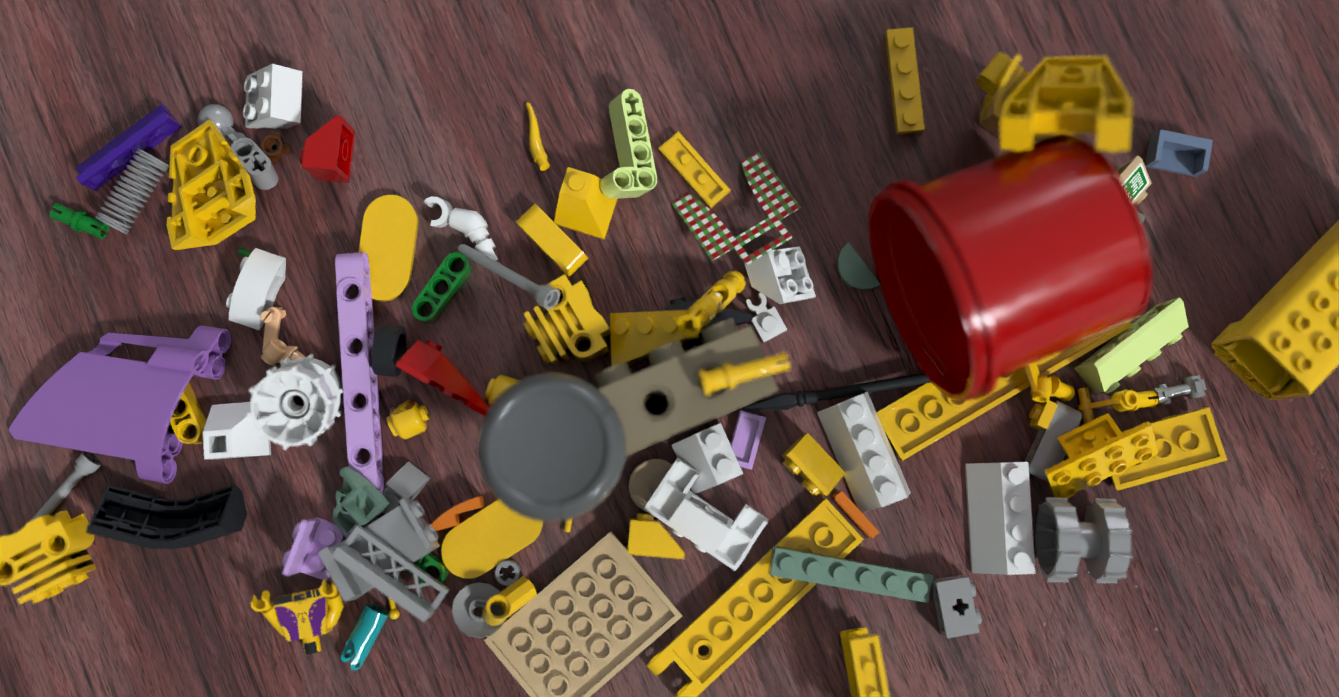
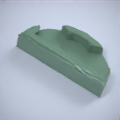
M848 242L840 251L837 260V271L842 281L849 287L859 290H871L880 286L879 281Z

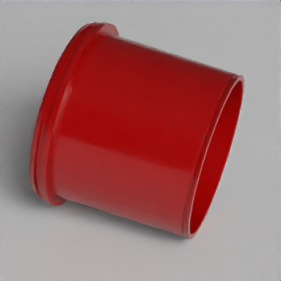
M1061 134L1033 143L1032 150L1011 151L921 185H917L909 180H899L881 190L871 202L868 216L870 247L878 281L881 284L880 287L888 309L905 345L922 372L941 393L953 400L968 401L984 398L992 393L998 378L1131 322L1142 314L1148 303L1151 291L1150 254L1145 232L1135 205L1120 177L1108 161L1093 146L1074 135Z

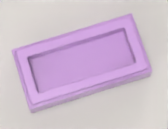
M741 410L739 411L730 445L740 467L752 470L766 417Z

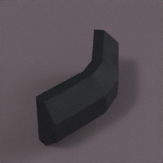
M108 484L87 526L86 533L149 549H178L242 531L247 517V510L243 493L237 485L188 500H167Z

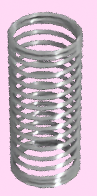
M136 148L135 153L140 156H132L142 164L129 160L131 164L139 169L126 165L135 174L123 170L124 174L135 181L120 175L122 180L133 187L121 181L116 182L128 191L113 186L114 189L128 198L110 191L112 195L126 204L107 196V199L123 209L106 201L103 202L121 215L100 207L101 210L119 221L100 212H97V215H95V218L124 234H129L130 230L128 228H132L126 221L135 223V220L131 217L139 218L133 211L142 213L135 205L141 208L145 207L138 200L148 202L140 194L151 197L145 190L154 192L145 183L158 187L156 183L147 177L161 182L158 177L150 172L164 177L161 172L152 166L165 172L169 168V165L139 148Z

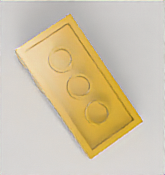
M1210 407L1193 409L1184 414L1168 416L1162 420L1150 423L1153 428L1158 454L1147 462H1140L1129 467L1125 472L1118 475L1114 474L1110 477L1114 489L1118 491L1227 461Z

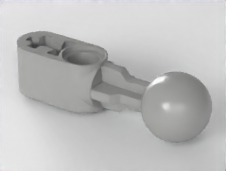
M218 104L205 106L198 115V126L207 120L213 121L250 175L254 185L262 190L273 188L278 182V175L266 154L253 140L247 138L243 133H237L233 129V116L227 108Z

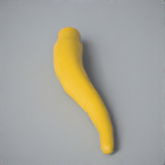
M528 102L526 103L530 122V151L540 170L545 171L550 165L541 142L534 110Z

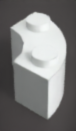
M255 248L249 257L242 259L240 274L233 293L228 296L226 307L229 308L230 321L257 330L262 328L265 320H261V313L273 307L276 295L285 280L286 258Z

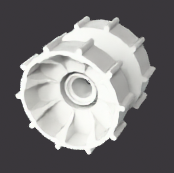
M313 354L308 355L306 358L294 360L285 358L280 362V368L273 367L268 370V376L259 384L249 389L253 394L250 402V412L247 413V417H252L255 426L261 433L260 439L266 437L274 443L283 445L284 450L290 446H298L305 443L311 446L317 440V436L320 433L323 434L334 423L335 417H340L344 413V408H342L344 401L343 384L339 375L334 370L336 365L330 366L321 360L315 359ZM293 395L302 397L304 406L296 405Z

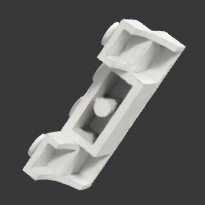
M677 457L643 509L667 524L677 536H684L692 541L699 551L708 552L736 571L759 534L767 525L769 519L747 504L744 505L734 520L689 491L700 472Z

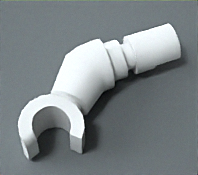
M432 196L424 200L427 206L433 208L440 205L442 209L441 217L437 220H431L430 226L442 228L449 224L451 228L464 233L465 237H469L472 243H476L475 250L495 261L498 260L493 251L496 246L492 238H487L489 235L486 229L488 225L478 212L461 208L453 209L449 202L439 197Z

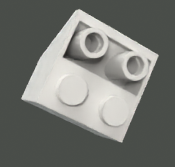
M271 64L247 75L244 82V91L246 92V104L243 108L245 127L287 129L300 124L302 71Z

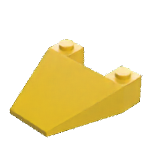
M1107 56L1044 57L1004 102L1000 117L1001 149L1012 151L1032 150L1035 133L1097 134L1096 150H1106L1108 152L1129 151L1133 101Z

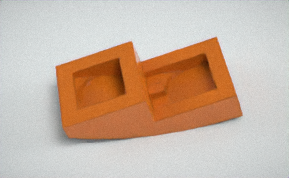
M483 496L454 506L438 517L431 525L436 531L460 525L459 513L485 507Z

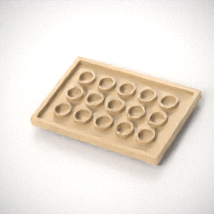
M610 531L532 600L504 622L497 632L488 636L484 641L530 697H590L683 615L633 555L628 554L627 548L617 536Z

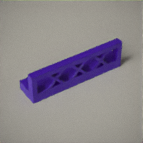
M163 104L159 105L75 168L79 173L76 179L80 184L94 191L98 190L127 168L126 165H131L129 160L137 161L132 156H140L135 153L136 148L149 152L180 129L181 125Z

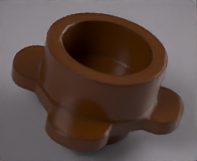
M272 132L258 145L273 164L278 163L281 156L289 154L291 151V146L281 139L282 136L278 132Z

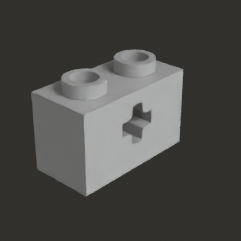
M962 574L933 579L931 588L940 635L945 638H953L980 633L978 625L981 624V615L979 609L975 608L973 597H976L974 582L969 580L968 576ZM957 600L962 602V605L958 606V611L953 609V606L957 604Z

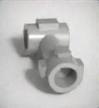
M1200 375L1183 378L1184 384L1169 388H1167L1166 384L1157 385V388L1152 390L1158 396L1152 398L1158 399V404L1166 405L1171 403L1170 398L1186 394L1188 399L1206 396L1204 390L1207 389L1204 379H1201Z

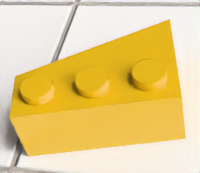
M688 310L610 313L612 367L622 363H627L630 366L638 361L649 358V352L666 344L680 341L682 345L699 338V334L696 337H686L678 330L677 320L682 314L687 313Z

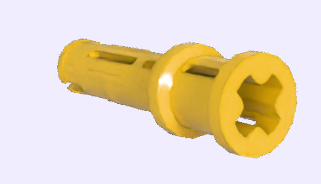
M782 352L781 354L736 366L725 363L718 369L706 372L703 369L698 370L703 394L708 396L711 391L722 388L731 390L739 382L782 371H789V362L777 364L788 359L786 352Z

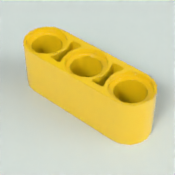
M536 204L531 206L516 221V224L568 277L588 260L585 253Z
M189 382L176 405L170 424L180 442L202 444L204 443L203 430L207 420ZM181 401H184L186 409L180 414L178 406ZM195 425L197 434L192 439L189 435V430L191 426Z

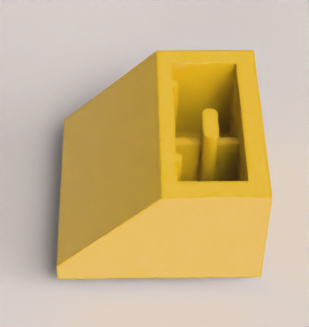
M804 433L781 455L785 459L782 464L793 475L799 474L804 479L801 484L811 495L827 496L845 474V471L809 433Z

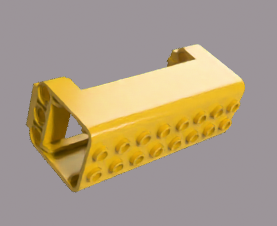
M1339 220L1241 321L1230 323L1211 343L1215 351L1213 354L1247 387L1267 399L1275 400L1309 396L1339 365Z

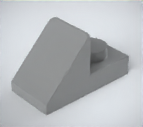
M408 461L386 483L388 487L382 495L389 504L382 513L387 514L400 506L399 501L403 498H412L414 500L430 477Z

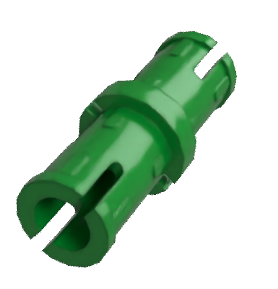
M56 203L52 207L59 210L60 213L50 211L51 219L70 225L71 229L77 232L84 231L99 239H104L107 234L102 233L98 228L109 232V225L89 217V214L84 211H75L60 203Z

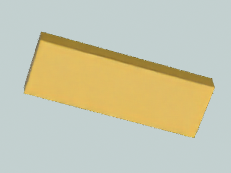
M679 131L658 148V151L710 209L730 193L731 190Z

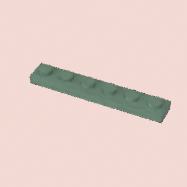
M773 546L768 570L771 576L925 603L929 602L934 577L929 573Z

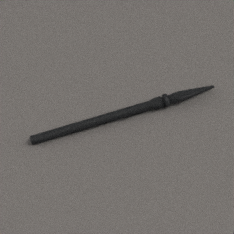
M924 373L818 391L782 393L745 406L744 409L788 410L795 406L803 407L805 403L809 405L817 403V401L931 382Z

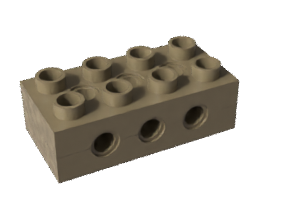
M728 319L702 330V336L699 337L702 346L684 353L680 341H675L649 352L648 360L651 367L631 375L627 363H622L595 375L599 390L609 399L608 402L616 409L622 421L626 438V456L765 399L779 391L772 374L739 382L731 390L728 388L718 389L717 393L704 396L703 391L698 386V370L703 369L706 372L721 368L725 363L736 366L765 358L751 326L737 331L733 319ZM655 396L665 399L669 407L668 411L662 416L655 417L649 415L644 409L648 399Z

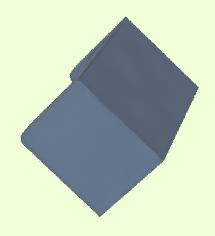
M1160 129L1149 137L1145 167L1197 177L1208 171L1213 140Z

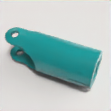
M365 605L341 654L343 662H348L352 659L350 668L353 671L360 669L389 615L388 612L376 605Z

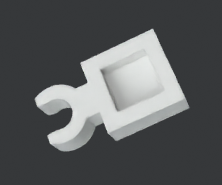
M760 292L758 294L761 301L759 306H754L750 299H747L745 303L748 310L755 312L756 316L752 318L751 323L762 343H765L787 331V328L775 306L770 309L766 308V296Z

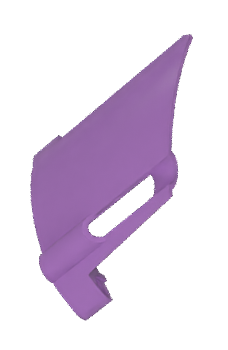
M203 325L197 327L189 339L107 333L99 338L100 342L96 348L87 353H78L49 378L26 403L8 429L13 438L18 440L135 460L137 474L140 479L165 484L170 483L177 471V464L173 457L179 454L183 443L177 439L174 431L167 430L173 412L192 376L215 380L222 377L226 366L222 353H225L231 345V333L228 329ZM121 343L156 348L147 362L109 357L117 351Z

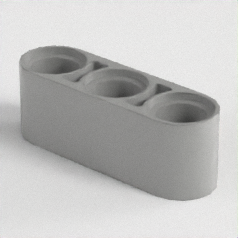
M1057 400L1054 403L1058 404L1048 429L1038 430L1025 459V462L1029 464V474L1048 482L1045 470L1061 463L1066 455L1057 437L1078 428L1082 418V412Z

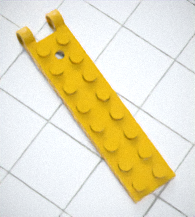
M825 498L774 546L845 558L864 539ZM772 547L673 641L657 653L646 666L657 676L670 663L675 661L689 676L691 681L686 683L674 697H697L817 583L771 576L768 570ZM701 645H706L709 648V652L706 655L698 653V648Z

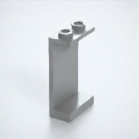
M403 498L399 501L400 506L364 529L414 563L439 547L437 542L438 534L432 525H427L422 516L425 513L420 503L412 498ZM358 535L351 547L359 553L369 552L368 540ZM344 540L336 546L324 548L318 554L344 601L347 602L356 600L375 587L331 557L336 548L346 542ZM374 545L375 551L380 550L378 547ZM386 553L376 554L377 565L380 568H392L389 555Z

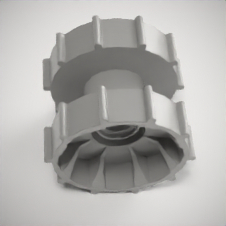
M1046 497L1044 503L1038 504L1039 510L1036 523H1034V551H1036L1039 572H1042L1046 577V582L1068 583L1069 578L1077 577L1076 571L1079 559H1085L1087 573H1090L1095 578V583H1118V579L1127 577L1126 571L1129 561L1132 559L1130 535L1132 529L1129 528L1125 507L1117 504L1116 499L1094 498V503L1086 505L1083 522H1078L1075 512L1076 507L1068 503L1067 498Z

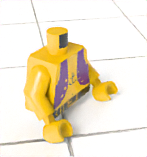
M325 578L320 588L282 595L273 598V602H269L270 593L263 591L262 600H258L253 595L251 601L252 609L261 612L281 636H285L288 642L302 639L305 655L322 651L319 635L333 630L344 607L341 594L334 581L332 585H328Z

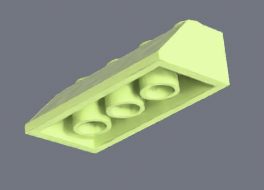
M1179 297L1157 304L1133 322L1132 327L1115 336L1075 367V370L1094 394L1102 392L1108 394L1120 386L1119 380L1125 376L1129 378L1141 369L1139 366L1145 360L1149 362L1162 353L1160 349L1166 344L1172 345L1183 337L1181 332L1189 327L1184 302Z

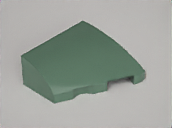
M345 467L340 471L339 475L344 478L343 485L336 492L337 505L333 510L332 520L346 539L357 525L365 528L373 523L389 504L375 486L349 467Z

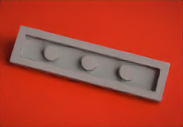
M360 525L355 527L346 542L338 546L331 556L423 622L433 615L450 590ZM358 535L368 540L369 552L359 553L351 547ZM374 545L378 547L380 550L375 551ZM386 553L389 555L392 568H380L377 565L376 554ZM408 569L413 572L415 584L404 585L400 582L398 571ZM431 585L440 592L432 604L423 598L421 587Z

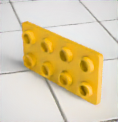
M1107 413L1057 437L1060 446L1069 459L1046 469L1045 474L1054 498H1070L1086 487L1096 486L1102 480L1114 474H1121L1129 467L1140 462H1147L1157 455L1158 450L1152 425L1149 422H1145L1122 433L1110 414Z

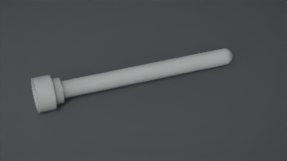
M466 244L459 245V253L531 293L540 306L549 310L558 303L560 292L549 284L539 286Z
M83 451L75 460V470L30 521L40 516L51 515L84 476H89L90 473L94 474L102 463L91 453Z

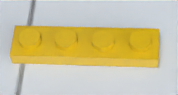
M913 27L889 29L885 32L896 135L922 133L925 127Z

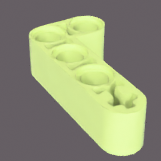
M626 89L610 101L609 104L610 119L620 168L606 175L601 180L600 188L606 197L612 199L640 197L652 190L657 184V174L643 102L638 92L633 89Z

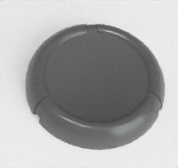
M545 373L527 377L503 391L489 407L480 426L477 443L480 470L494 496L504 506L518 515L543 522L566 521L588 513L603 502L618 482L626 456V438L623 424L616 409L608 402L609 399L592 384L574 376L558 373Z

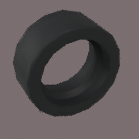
M380 324L375 333L372 347L373 372L376 375L398 377L402 369L395 365L406 353L405 328L399 325Z

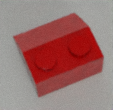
M335 116L305 140V146L301 148L299 156L302 167L317 180L349 183L356 131L342 116Z

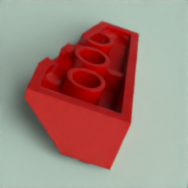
M428 339L425 344L417 340L395 365L424 383L438 388L447 396L461 401L465 406L479 414L486 416L490 407L488 402L453 362L440 352L442 347Z

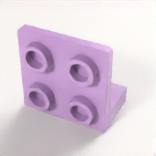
M319 517L304 519L296 525L293 531L292 539L295 540L291 550H288L283 558L282 566L285 567L282 574L290 576L302 572L321 580L325 578L326 581H329L331 577L318 552L328 546L340 544L345 540V536L333 522Z

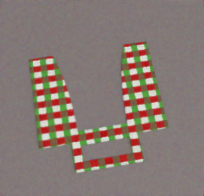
M759 152L742 160L741 164L754 195L769 217L734 238L720 219L690 193L672 202L676 211L712 261L734 248L747 266L793 238L780 220L797 211L801 206ZM776 227L782 236L752 254H747L742 247L743 245L771 228Z

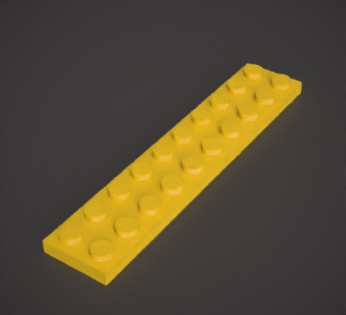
M1131 322L1038 361L1037 366L1040 375L1048 376L1132 327ZM1025 367L998 378L992 393L978 400H953L941 393L932 383H926L876 413L891 447L899 460L903 461L1031 385Z

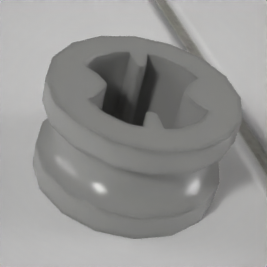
M513 560L501 562L495 570L497 581L505 586L513 584L521 576L520 565ZM512 566L515 569L512 572H516L515 577H509L507 580L502 577L504 573H501L502 567L508 568Z

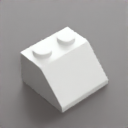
M721 423L672 444L676 457L700 472L690 488L694 494L743 474Z

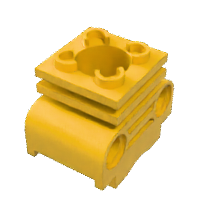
M564 274L549 283V285L558 289L560 295L563 296V300L559 304H556L552 309H547L548 313L545 315L539 306L533 308L538 316L536 320L529 311L524 313L527 321L523 325L530 337L532 336L534 340L538 338L541 345L537 349L547 363L552 362L555 366H558L560 362L556 357L557 354H560L565 361L570 359L565 351L567 348L582 362L593 361L609 351L603 339L610 336V328L603 316L593 308L589 292L582 280L572 286ZM583 341L591 342V347L586 352L578 351V346Z
M64 510L56 513L55 516H40L28 522L17 533L0 537V585H7L28 578V581L12 589L14 594L34 588V591L17 599L19 604L32 600L33 604H36L45 598L49 599L63 592L64 588L88 579L87 573L97 568L95 564H91L77 569L76 566L92 559L90 554L75 559L71 558L89 548L94 541L95 535L86 533L89 521L83 513L71 519L68 511Z

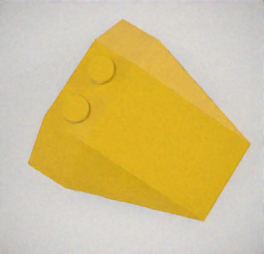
M207 120L171 145L169 178L173 179V193H168V202L172 203V215L167 217V230L172 249L181 250L216 245L256 219V198L250 175L213 121Z

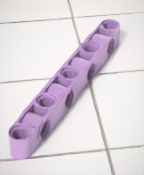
M366 252L337 254L335 270L349 468L367 479L382 494L384 490L378 380L377 375L374 374L372 369V347L375 335L369 259ZM357 285L359 294L355 299H352L349 294L350 289ZM360 339L363 348L357 354L353 349V344L356 340ZM361 393L364 394L367 400L363 408L357 404V397ZM364 448L370 453V459L367 463L360 456Z

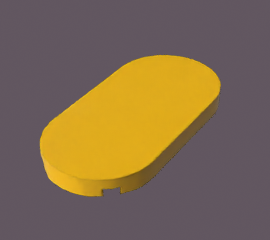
M384 195L375 199L369 204L363 217L359 252L367 253L372 299L385 302L398 298L407 290L412 277L419 224L418 215L406 199L397 195Z
M497 500L448 532L441 548L443 562L447 569L458 577L466 579L479 577L534 542L540 535L543 521L520 516Z

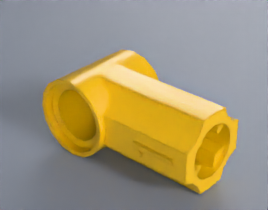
M522 576L502 592L492 596L482 611L484 621L491 626L502 624L506 618L537 595L534 585L529 579ZM490 606H500L503 610V615H493L490 611Z

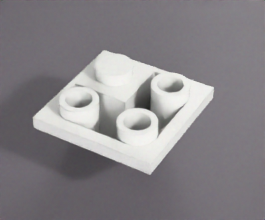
M800 247L771 250L747 266L745 265L751 286L778 304L816 297L813 282L809 277L805 257Z
M250 402L212 405L203 430L204 459L217 460L271 455L270 440L266 437L260 439L261 433L255 426L252 417H247V413L250 412Z

